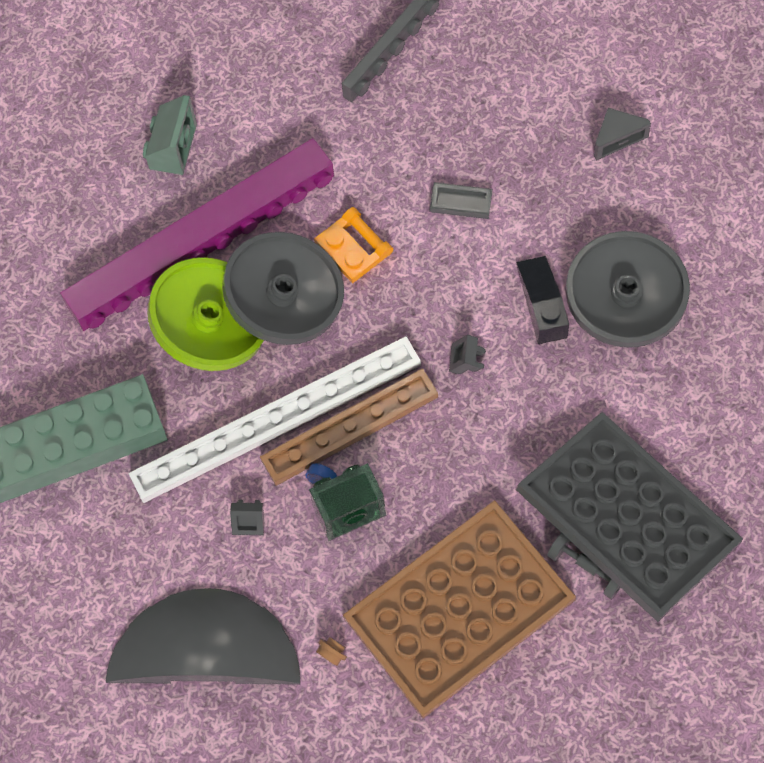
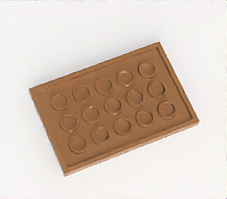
M494 500L344 613L343 618L424 719L576 601V596Z

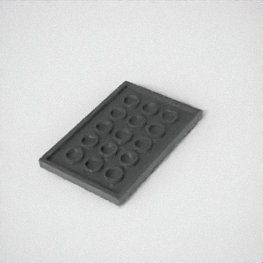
M603 412L524 478L516 488L517 492L657 622L733 552L743 540L738 533Z

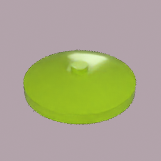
M192 258L178 262L160 275L149 297L147 307L148 322L156 341L171 357L196 369L221 371L240 366L257 353L264 341L242 328L232 317L226 306L222 291L223 275L228 263L226 261L214 258Z

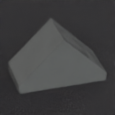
M608 108L595 143L594 157L596 161L648 138L651 127L650 121L643 117Z

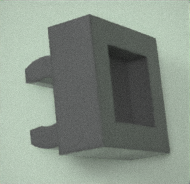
M467 334L452 343L449 372L462 374L467 370L476 372L484 368V364L476 361V356L486 353L483 347L477 346V337Z
M243 500L231 503L232 535H264L263 503L260 500H255V503H243Z

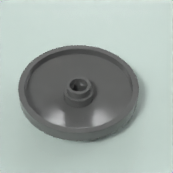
M634 231L612 232L589 242L573 259L566 281L568 307L579 326L595 339L617 347L632 348L646 346L667 336L681 321L690 295L688 273L676 252L663 241L651 235Z
M269 232L248 239L233 252L224 271L222 291L230 314L247 332L267 342L294 345L311 341L321 336L332 326L343 304L344 282L336 262L321 246L297 234Z

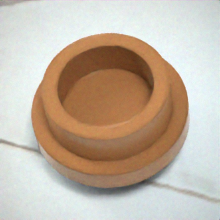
M329 637L327 641L322 638L318 641L320 646L316 652L336 666H338L341 660H346L347 656L343 653L346 647L332 637Z

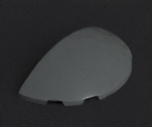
M211 588L192 589L170 595L140 613L129 624L128 629L122 635L120 641L117 642L111 655L106 675V683L171 684V681L235 682V684L301 685L300 668L295 648L276 617L265 607H261L244 595Z

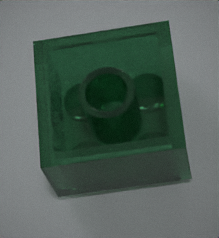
M368 463L362 466L359 464L350 466L343 471L342 475L333 479L330 477L323 478L317 481L313 488L309 489L313 510L328 542L386 516L384 495Z

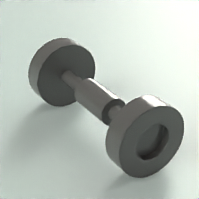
M560 533L548 551L547 556L556 562L562 553L565 552L576 560L575 564L591 575L595 576L597 574L608 581L609 584L603 594L612 600L620 590V587L585 554L581 553L579 555L567 547L571 541L564 534Z

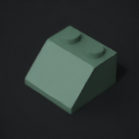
M183 95L160 105L157 116L152 117L150 124L151 138L150 141L145 142L143 148V158L147 160L150 170L179 175L184 174L197 127L190 96Z

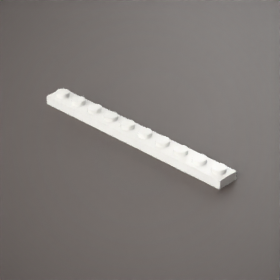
M406 336L128 474L142 502L145 503L420 367L421 361Z

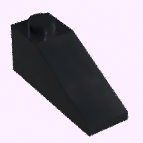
M546 256L516 262L537 343L543 344L568 338V317Z

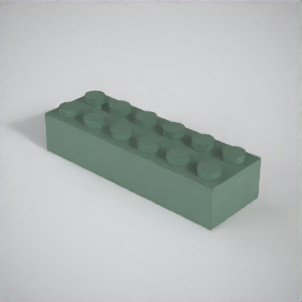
M144 375L136 376L1 426L0 503L168 441Z

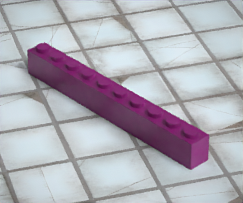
M314 138L308 140L60 292L65 305L83 331L88 328L94 329L99 327L106 317L114 312H123L138 297L149 296L160 275L174 264L192 258H207V255L214 250L225 249L232 243L235 237L242 233H251L261 221L266 218H275L287 205L292 202L294 204L299 203L307 196L308 192L316 187L323 188L328 185L334 177L333 163Z

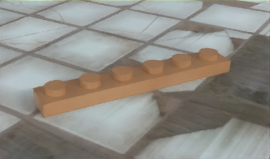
M422 368L260 456L261 462L275 486L307 470L311 464L319 463L437 399L438 392Z

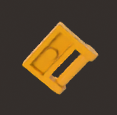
M355 207L348 209L339 220L314 238V242L333 258L339 270L352 284L388 257L394 250L387 241L383 242L362 220L361 213ZM352 225L373 247L375 252L369 255L346 229Z

